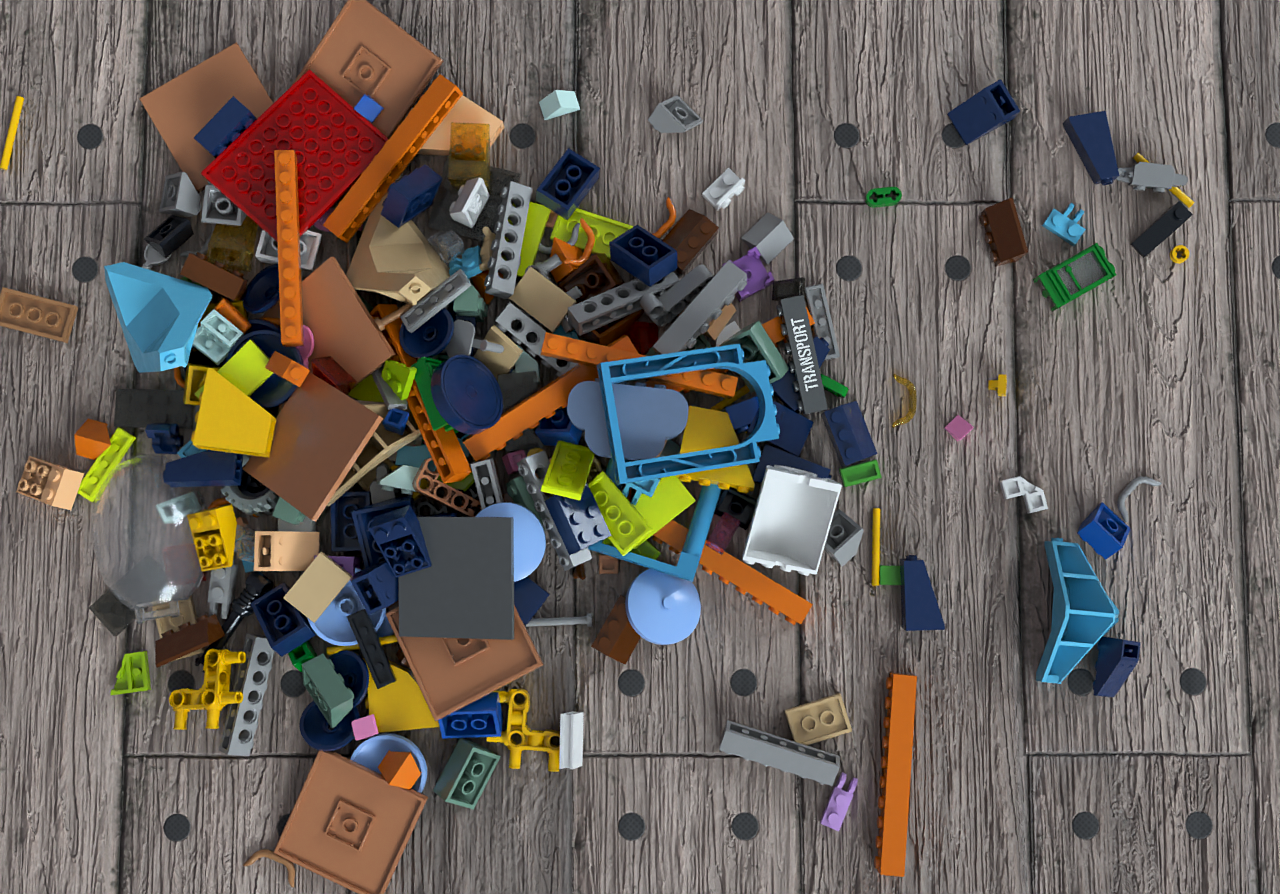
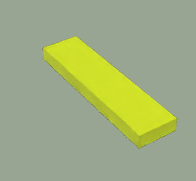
M117 427L110 438L111 445L97 457L81 481L77 493L90 502H94L136 437L121 427Z

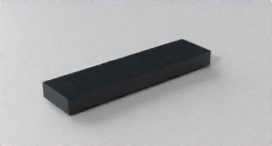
M366 609L346 616L377 689L397 681Z

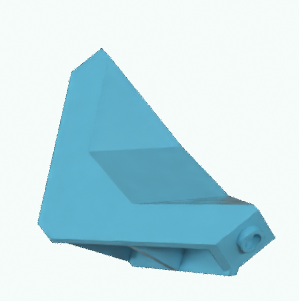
M125 262L104 266L105 281L132 360L138 372H160L179 366L186 367L198 323L212 299V294L208 288Z
M1051 538V541L1044 542L1054 587L1052 625L1049 639L1036 672V681L1061 684L1100 638L1118 622L1119 610L1105 592L1079 544L1063 542V538Z

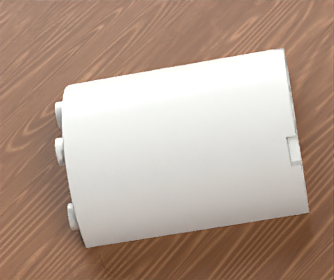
M767 465L742 554L743 562L748 564L762 563L761 565L767 568L779 565L783 571L791 572V570H796L798 573L807 576L810 573L817 574L842 485L829 478H818L817 474L780 465H774V467Z

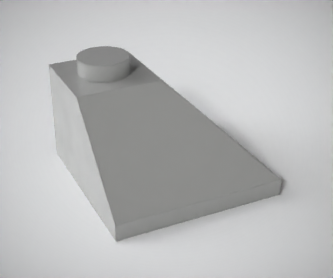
M678 95L659 103L648 119L653 128L660 133L686 132L703 122Z
M179 172L167 175L165 177L159 212L185 217L196 216L201 208L199 203L200 195L187 173Z
M838 509L833 515L824 550L841 566L845 565L857 553L864 531L863 528Z

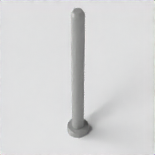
M587 613V616L535 618L531 619L526 627L587 624V627H592V613Z

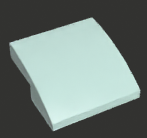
M213 309L200 322L201 326L196 330L192 345L216 365H219L228 356L232 346L243 337L244 333Z

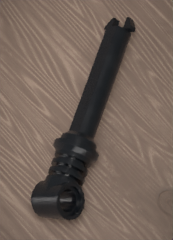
M254 571L247 577L245 581L246 587L238 598L233 599V610L221 626L225 635L208 645L201 657L195 659V666H199L200 663L204 666V657L209 649H223L244 617L254 614L250 603L271 591L274 584L263 573Z

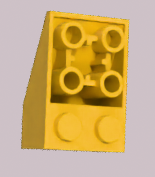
M232 504L188 514L187 518L201 571L231 567L233 565L237 528Z

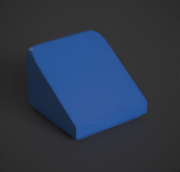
M364 94L354 107V110L373 123L383 110V107L371 96Z
M397 408L390 409L382 422L384 428L387 431L403 435L409 412Z

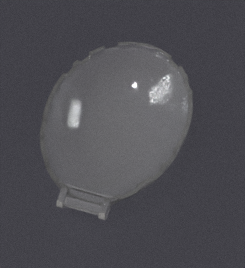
M156 454L137 455L117 465L101 485L92 514V541L100 573L114 596L130 610H135L138 624L144 623L146 620L167 616L178 617V601L188 600L194 590L199 587L204 576L187 518L188 514L207 509L204 497L201 495L198 487H171L164 483L163 471L165 470L166 463L173 460ZM166 603L170 605V608L144 613V607Z

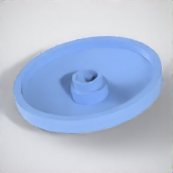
M501 502L486 507L475 516L514 518V582L527 577L538 567L545 553L546 535L540 520L531 510L516 503Z
M355 568V573L361 571V569ZM349 580L315 623L308 618L310 626L320 638L338 646L358 644L346 616L365 609L351 581ZM386 608L369 615L376 632L383 623Z
M648 569L640 573L630 584L626 594L625 608L631 626L643 639L658 645H670L682 641L694 631L700 618L701 603L697 589L691 581Z
M393 733L377 734L363 741L352 754L350 760L382 774L378 766L389 750L394 752H411L419 771L422 772L411 789L422 793L427 781V765L422 752L409 739Z

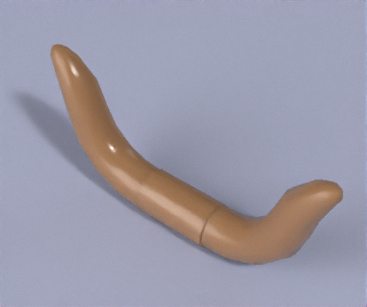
M261 849L255 852L243 864V866L252 865L261 857L272 859L287 868L288 882L291 887L295 886V867L293 863L273 853L274 851Z

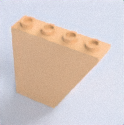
M462 95L417 154L484 158L504 129L503 121Z

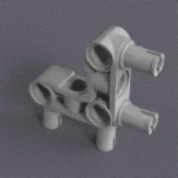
M555 254L543 263L538 262L530 266L552 282L549 272L562 264V261ZM577 286L566 292L574 300L583 295ZM525 313L526 316H528L531 320L538 324L542 329L545 327L542 323H540L538 320L532 317L529 313ZM568 314L561 323L566 333L574 330L568 321ZM520 320L515 322L514 330L520 329ZM529 332L526 335V340L534 342L536 334Z

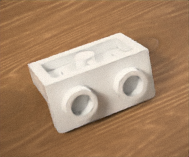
M728 168L702 193V196L717 211L721 207L724 209L730 204L731 198L734 195L738 196L744 190L745 179H740Z

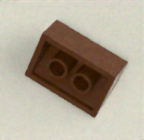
M1013 197L989 206L980 213V223L985 228V241L990 246V258L995 263V267L1017 262L1028 253Z
M691 209L683 215L662 240L677 250L678 268L676 271L681 275L685 273L713 240L719 230V227L705 215Z
M200 252L196 254L189 253L180 275L234 301H242L248 282L247 279L243 278V273L234 269L231 272L225 269L226 265L218 261L212 263L207 260L208 256Z
M620 595L591 647L626 665L641 636L633 629L628 620L625 608L626 597Z
M207 614L196 618V623L191 624L189 621L178 626V631L174 632L171 629L162 633V638L155 641L156 667L158 668L208 646L223 637L225 633L216 614L209 617Z

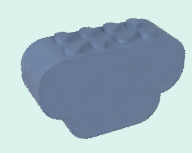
M595 378V381L580 382L570 391L567 405L568 416L576 428L585 431V441L588 448L594 454L612 458L599 378ZM626 381L612 384L624 459L644 460L655 458L662 451L665 440L677 437L684 430L688 420V403L681 393L666 389L665 385L655 384L654 388L646 387V383L635 382L634 386L627 385Z

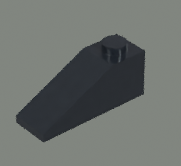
M1178 201L1131 243L1132 247L1144 258L1193 214Z

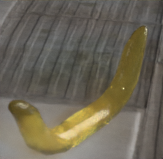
M893 374L894 379L909 390V411L905 417L897 419L892 424V428L906 424L913 419L916 413L917 402L914 384L896 374Z

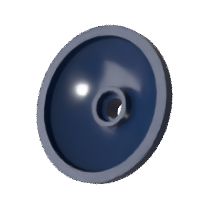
M278 264L264 268L248 284L242 301L244 309L249 313L265 312L280 301Z
M443 308L413 333H410L404 323H402L399 339L403 350L416 359L421 357L432 358L446 348L452 338L454 331L453 318L449 311Z
M343 650L331 655L328 659H331L335 672L337 674L340 673L343 677L345 687L352 690L354 694V708L363 700L367 692L369 672L365 661L359 654Z
M313 700L301 715L299 723L300 732L304 741L314 749L320 751L337 750L347 745L354 738L351 722L359 719L360 715L355 706L333 730H329L331 726Z

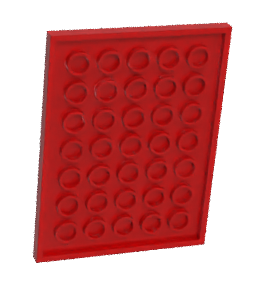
M309 69L212 161L201 174L278 243L274 150H295L297 157L299 230L301 237L355 184L362 172L373 161L374 156L383 148L388 138Z

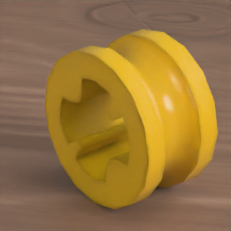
M1183 245L1174 247L1170 252V259L1174 263H1183L1189 257V250ZM1175 251H1182L1181 255L1183 256V258H1177V253Z

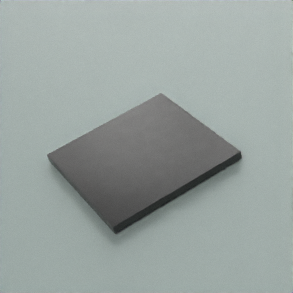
M417 517L432 566L399 577V636L513 640L514 518Z

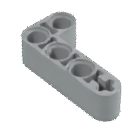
M698 265L658 299L653 293H647L640 299L639 303L657 326L662 327L685 310L714 276L705 265Z

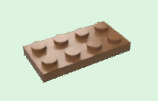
M2 287L0 293V326L68 343L78 311L77 306Z

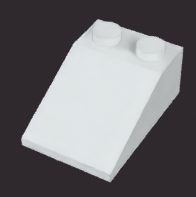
M480 177L467 180L466 184L460 187L458 191L459 197L456 202L454 201L449 209L453 220L472 229L490 196L484 180Z
M262 230L255 256L260 262L272 265L278 264V243ZM307 230L300 237L302 270H313L322 234Z

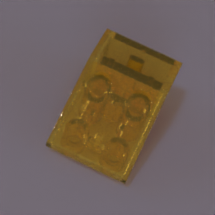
M451 122L448 179L451 185H465L467 180L480 177L484 180L486 187H489L490 125Z
M247 215L241 226L216 224L208 243L207 260L212 263L218 261L226 265L225 269L250 272L258 225Z

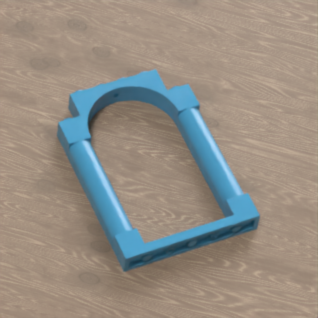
M740 344L599 363L597 371L616 485L760 462L761 451L757 443L779 439L780 427L776 423L775 418L777 409L772 400L773 387L769 382L770 368L766 364V360L743 363V349L740 347ZM715 368L731 370L742 375L754 388L759 401V418L753 432L741 443L734 446L632 462L624 461L612 388L613 383Z
M610 458L605 473L616 485L612 458ZM622 484L616 485L621 490ZM710 484V486L702 485L677 567L632 552L622 556L616 547L603 544L604 540L589 546L588 549L693 582L721 489L715 484Z

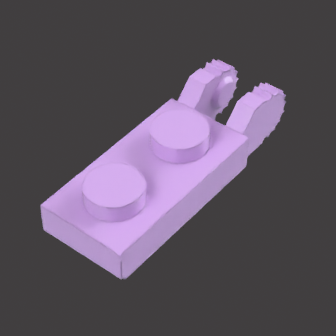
M843 772L836 786L833 787L820 820V824L839 831L858 782V779L853 777L847 791L841 789L846 781V774Z

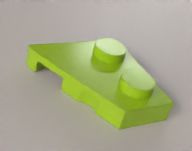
M394 360L385 361L381 377L400 400L408 399L417 369L415 367H406V364L398 363Z
M147 651L124 655L122 667L116 676V684L110 692L111 695L151 690Z

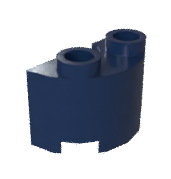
M152 423L148 424L145 428L148 438H152V447L155 454H177L179 448L184 444V437L179 434L178 424Z

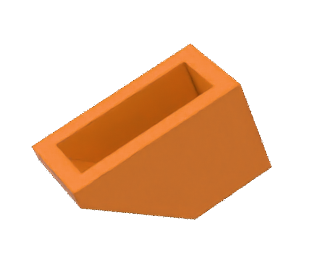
M276 351L265 366L269 371L299 388L310 372L309 369Z

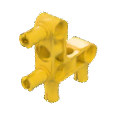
M209 649L206 652L203 666L205 671L204 684L199 690L179 689L174 690L170 694L169 703L175 712L173 729L187 730L188 712L190 710L202 709L207 710L205 728L219 729L220 711H222L223 707L227 704L241 703L243 701V693L239 691L229 692L231 664L244 663L246 661L245 652H231L228 649Z
M525 689L493 691L498 692L500 703H507L509 705L507 729L502 731L501 737H487V742H499L507 746L508 750H510L509 768L520 769L521 752L523 750L547 751L549 753L548 771L559 772L560 745H553L551 737L558 736L560 738V731L552 729L539 731L528 728L526 723L527 712L530 710V697ZM517 693L525 696L524 703L516 702L515 695ZM519 733L522 741L519 743L514 742L512 734Z

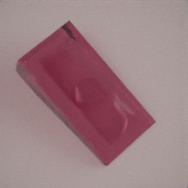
M724 512L705 545L722 555L737 530L740 521Z

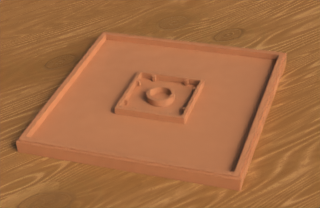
M348 0L293 84L310 69L353 108L364 94L371 96L383 107V110L371 124L390 139L441 66L443 60L367 0Z
M237 42L139 98L182 172L187 173L198 193L203 191L205 186L208 185V180L202 176L201 172L215 158L194 137L233 96L249 109L257 119L273 104V101Z
M330 257L301 282L303 325L308 326L314 336L313 353L308 358L310 372L344 394H347L381 367L385 361L391 359L395 353L335 257ZM280 301L259 319L264 317L280 318Z
M309 372L301 387L295 389L276 418L270 457L251 456L243 470L316 522L383 418Z
M515 605L513 640L400 637L399 607L385 613L435 721L544 665Z
M319 750L273 853L358 894H385L428 796L413 789L409 790L389 785L382 774L333 751Z

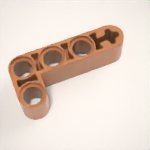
M432 457L422 462L412 483L415 491L454 511H458V513L466 517H475L477 515L474 514L472 509L466 508L467 506L476 507L478 513L482 511L480 501L437 480L439 476L437 468L433 472L428 469L429 461H433ZM422 478L427 481L425 489L419 487V480ZM439 487L445 491L443 498H439L436 494ZM457 496L462 499V504L459 507L454 504V499Z

